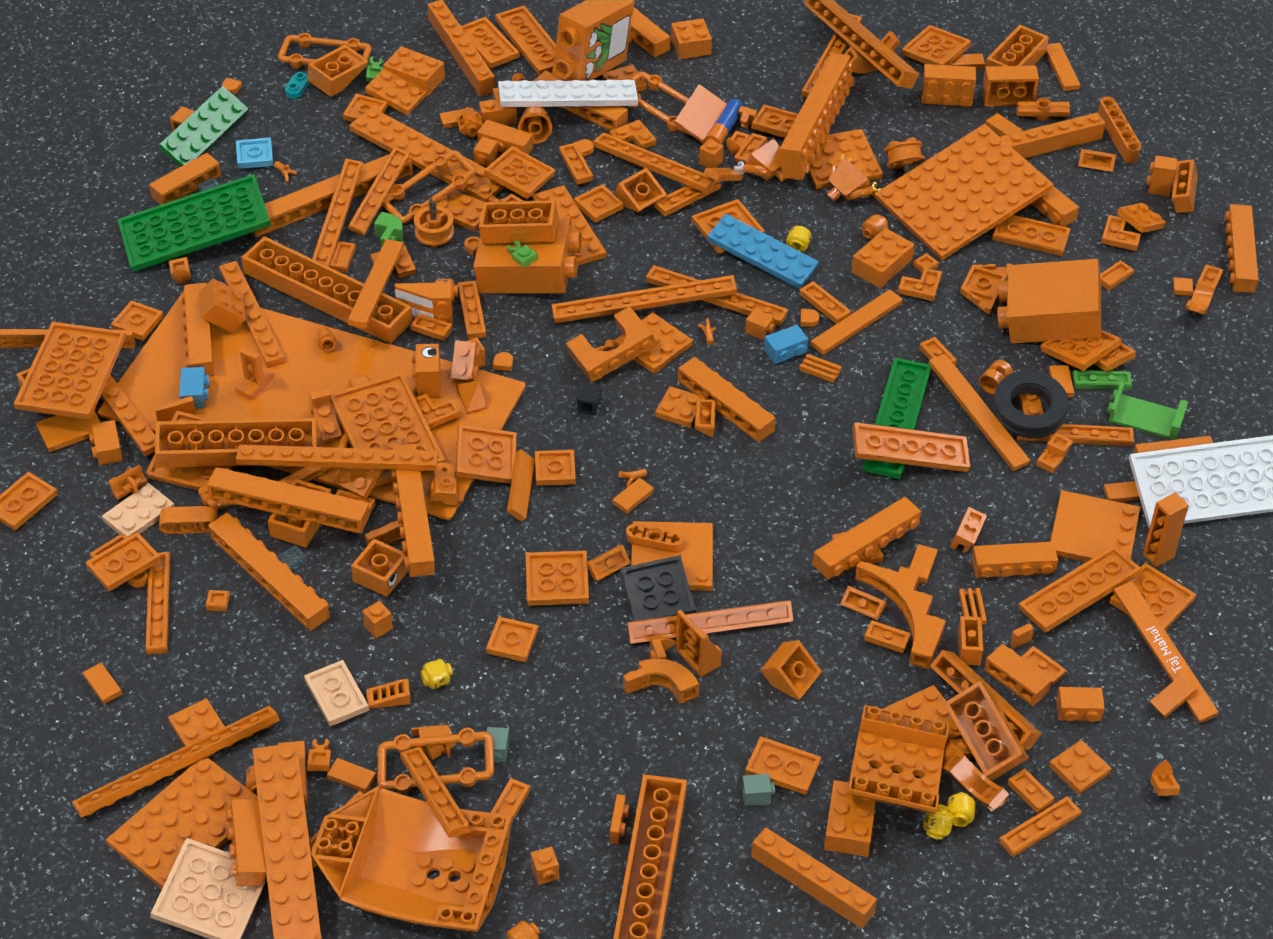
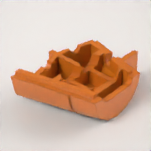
M448 725L411 728L412 736H419V738L452 735ZM455 743L421 746V748L432 760L441 756L442 752L446 753L448 759H450V749L455 747Z

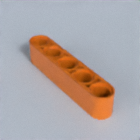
M1108 96L1102 97L1098 114L1105 122L1108 134L1123 160L1131 164L1136 163L1139 159L1141 143L1115 99Z

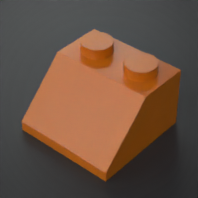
M647 167L618 183L615 191L616 196L624 203V206L636 212H640L667 196Z
M799 640L783 642L760 670L773 687L797 700L802 698L822 672Z

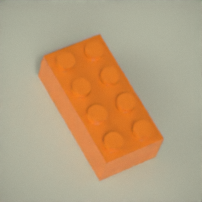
M1019 25L986 59L985 67L1034 66L1046 53L1049 37Z
M556 200L483 202L479 223L482 244L514 243L515 240L520 243L555 242L559 218Z
M982 681L975 683L944 703L981 770L990 780H995L1029 759L990 689Z

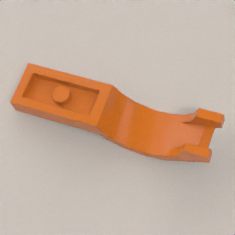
M1205 265L1191 300H1188L1185 309L1201 314L1206 313L1213 293L1222 277L1223 269Z

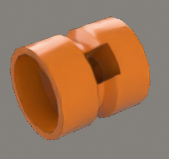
M996 360L979 378V384L986 393L994 395L1000 381L1014 373V371L1007 362Z

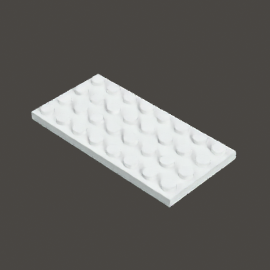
M1273 435L1130 454L1128 457L1148 528H1150L1156 502L1174 492L1189 505L1184 524L1273 512Z

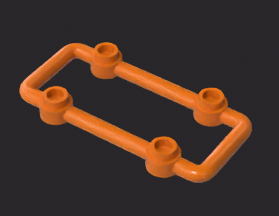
M301 33L298 36L289 35L284 39L278 59L281 62L290 63L294 69H299L302 65H308L317 60L303 58L300 54L285 56L290 42H298L302 48H308L310 44L336 47L346 44L355 52L363 49L362 57L367 60L371 54L372 47L367 43H360L356 38L342 41L311 37L308 33Z
M638 72L629 79L634 80L635 83L640 79L648 81V86L651 90L661 89L684 104L689 100L686 96L664 84L662 78L658 75ZM637 93L638 106L666 122L671 132L679 130L682 133L689 134L673 123L677 118L676 116L669 117L641 100V95Z
M453 150L445 155H437L433 158L431 165L402 185L395 184L385 199L383 207L390 214L397 216L402 224L408 223L414 219L415 214L419 210L429 206V199L422 204L412 205L409 209L410 213L402 216L389 203L393 199L402 200L407 189L436 169L439 171L445 170L448 161L452 158L459 161L468 172L464 175H455L452 179L453 183L432 196L431 198H433L435 203L455 189L464 190L467 187V181L475 175L476 169L458 151Z
M464 728L459 734L410 739L406 734L398 735L394 741L383 742L378 747V785L386 790L396 789L399 793L403 794L411 791L412 787H418L413 778L411 779L407 774H400L395 780L386 781V750L396 749L400 753L410 750L412 747L461 743L464 747H471L476 741L485 740V771L476 772L473 768L467 767L462 769L459 774L439 776L444 784L462 783L465 787H472L477 781L487 780L494 774L493 736L484 731L474 732L471 728Z

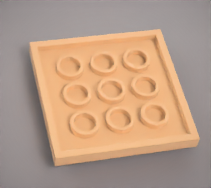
M186 838L153 907L150 918L209 939H241L266 884L267 873L263 886H236L235 877H231V863L234 862L233 858H229L228 852Z

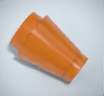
M319 327L317 330L319 348L324 351L333 350L336 345V338L328 327Z

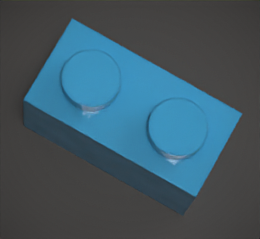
M798 325L767 335L764 338V351L774 364L802 355L808 349V338Z
M205 367L181 368L180 399L192 396L195 408H205V401L209 400V390L206 386H210L209 374L206 375Z

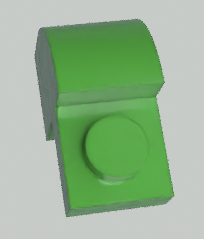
M381 212L374 223L375 236L380 237L381 248L386 239L403 242L401 220L395 215Z

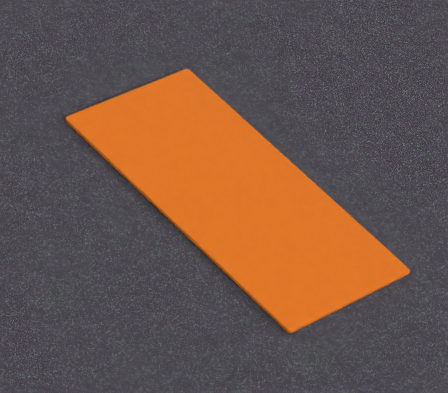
M181 295L117 383L153 432H155L157 421L154 407L180 399L181 368H186L185 359H189L185 355V345H188V343L184 341V332H187V330H184L183 319H186V317H183L182 306H185V304H182ZM260 308L285 356V362L267 367L261 356L262 366L274 371V377L252 400L237 394L235 387L244 379L240 351L246 347L257 351L259 354L260 352L245 321L232 333L211 323L215 375L209 376L210 386H206L209 390V400L205 401V408H195L196 414L193 415L213 420L315 418L309 408L310 392L329 388L332 394L345 390L349 386L348 382L351 378L366 375L374 381L399 372L403 373L414 397H417V391H413V379L416 378H412V366H415V364H412V352L415 351L328 327V329L336 338V345L333 350L324 351L318 346L317 332L318 328L323 325ZM440 359L441 398H430L435 406L452 399L461 411V417L433 427L430 430L445 459V463H449L454 467V478H456L459 489L464 492L465 497L474 479L455 476L459 424L502 430L526 386L522 381L479 370L478 376L474 380H480L486 410L467 414L456 385L470 381L451 379L452 362ZM104 401L98 410L99 416L118 421ZM334 410V413H335V416H336V419H337V422H338V425H339L341 434H342V436H343L344 433H345V431H344V429H343V427H342V425H341V423H340V420H339V418H338V416H337V414H336V412H335V410ZM316 423L317 447L338 448L341 438L323 443ZM268 466L292 474L304 468L299 466ZM331 468V470L312 480L341 488L333 483L341 468ZM434 471L421 472L427 514L451 520L460 504L445 505L443 501L427 502L426 493L428 492L430 482L434 479ZM396 481L374 487L369 497L396 505L395 497H398V494L394 495L393 483Z

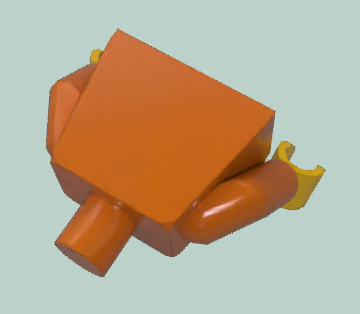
M845 154L831 165L828 181L833 188L827 193V196L833 202L840 195L848 201L869 195L875 196V193L881 190V188L876 189L877 182L870 186L869 179L851 163V158L849 160L846 158Z

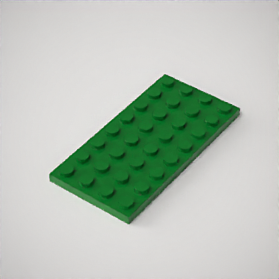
M254 174L117 219L132 272L272 226Z

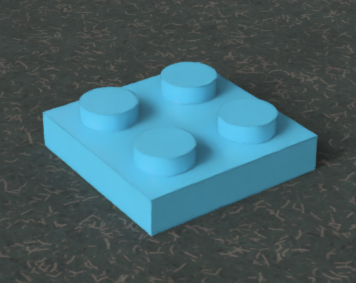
M271 137L236 141L238 169L273 166Z

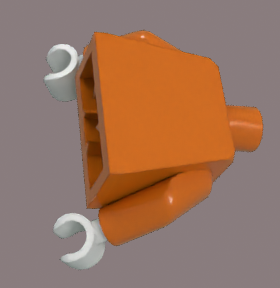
M772 139L751 153L746 164L740 161L738 166H734V170L741 174L752 173L765 180H769L774 176L780 182L787 179L782 178L780 146L775 139Z

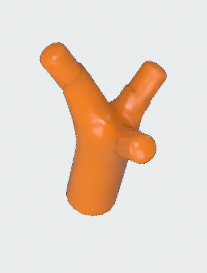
M279 161L274 163V167L283 173L286 183L289 182V173L297 174V171L288 168L289 165H283Z
M706 319V327L701 324L697 326L704 331L707 345H713V331L716 330V327L711 328L709 319Z
M646 469L633 472L619 471L620 478L629 479L626 484L627 487L635 479L647 476Z

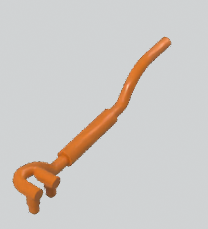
M346 433L342 436L338 448H348L350 442ZM304 467L278 482H285L290 485L294 479L309 482L331 470V467ZM202 487L198 490L204 506L220 509L226 506L238 505L209 498L207 487Z

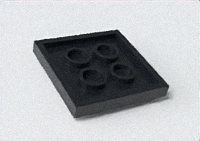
M681 555L621 568L634 621L676 616L679 610L684 614L696 613Z

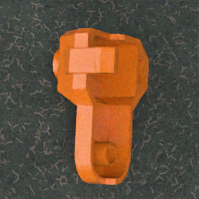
M445 462L437 464V471H434V479L430 482L428 492L426 493L427 502L443 501L445 505H458L464 501V492L459 489V484L456 478H454V467L451 464Z

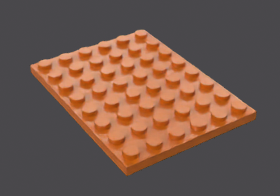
M983 124L876 192L875 199L943 261L1052 190L1053 183L986 124Z

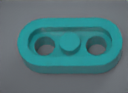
M297 72L292 76L285 87V94L288 98L296 99L302 96L309 85L306 73Z

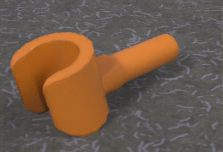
M607 340L605 346L594 349L599 351L615 349L614 341Z

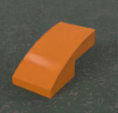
M1055 433L1047 443L1046 450L1037 459L1036 466L1054 473L1068 453L1073 440Z

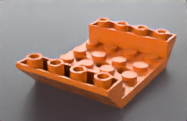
M864 705L847 795L936 814L943 755L949 724Z

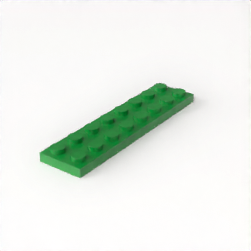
M894 358L875 425L915 429L931 372L929 364ZM865 459L862 471L901 479L905 464Z

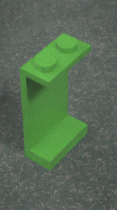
M1123 383L1120 384L1118 390H1114L1112 396L1114 403L1110 402L1107 413L1110 414L1108 422L1171 440H1177L1188 401L1181 400L1176 410L1123 395Z

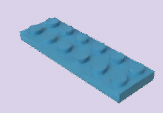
M726 213L707 236L708 242L799 289L802 288L818 267L819 261Z

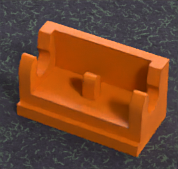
M968 507L950 548L956 549L958 544L964 546L963 553L968 552L971 545L974 546L987 515Z

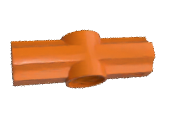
M1039 98L1036 102H1017L1016 105L1017 117H1035L1040 121L1048 120L1049 117H1068L1070 113L1069 102H1051L1047 98Z

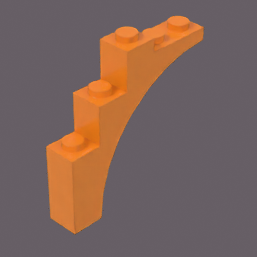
M859 561L855 579L873 586L889 597L902 611L910 626L913 647L909 664L930 670V665L933 662L944 633L946 620L929 615L933 596L916 591L920 572L905 567H900L899 572L871 563Z

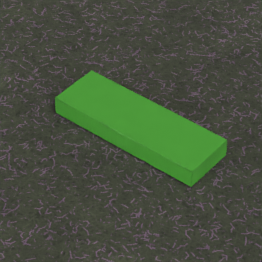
M1073 370L1074 389L1118 390L1121 383L1124 384L1123 390H1131L1132 388L1130 372Z

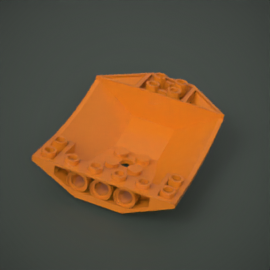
M379 785L324 817L311 856L340 900L365 911L411 923L478 932L494 905L505 869L512 815L460 809L470 825V832L449 838L427 802L383 789ZM431 871H438L440 873L435 879L427 878ZM453 876L461 877L456 882L450 881Z

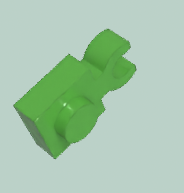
M370 57L366 70V82H371L383 70L382 58L376 63L373 61V57Z
M517 240L514 241L515 247L507 245V251L512 255V259L523 268L538 259L535 251L527 245L521 247L520 242Z

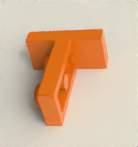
M244 347L240 351L244 379L235 387V391L237 394L252 400L274 377V371L262 366L261 356L257 351Z
M329 388L310 392L309 408L311 414H314L322 442L325 443L342 438L332 407Z

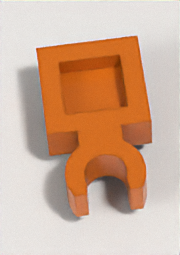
M314 739L312 742L313 749H309L307 771H329L331 760L329 740L325 739L323 745H318L317 739Z

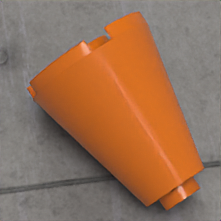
M527 107L519 120L518 130L533 134V144L545 142L552 133V122L544 107Z

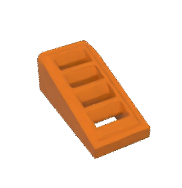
M408 679L366 689L369 709L411 704ZM373 695H378V700L374 701Z

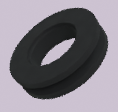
M1019 371L1006 376L997 385L992 407L993 414L1003 427L1013 435L1029 439L1042 438L1053 434L1062 426L1068 407V397L1063 386L1051 376L1037 371ZM1020 394H1034L1043 398L1048 403L1049 410L1041 415H1026L1016 410L1011 400Z

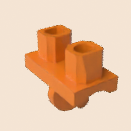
M137 465L126 470L120 476L110 479L108 483L115 499L119 500L131 492H138V488L147 484L148 481L143 474L142 467Z

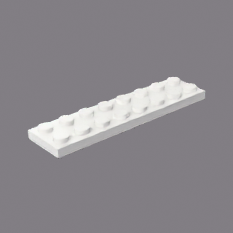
M634 80L498 81L501 107L638 106Z

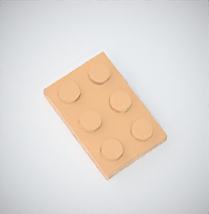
M148 483L139 489L138 492L133 493L102 515V519L119 535L124 533L129 537L136 532L142 533L159 521L160 511L163 508L175 507V505Z
M343 660L304 675L305 682L329 726L369 711V705Z

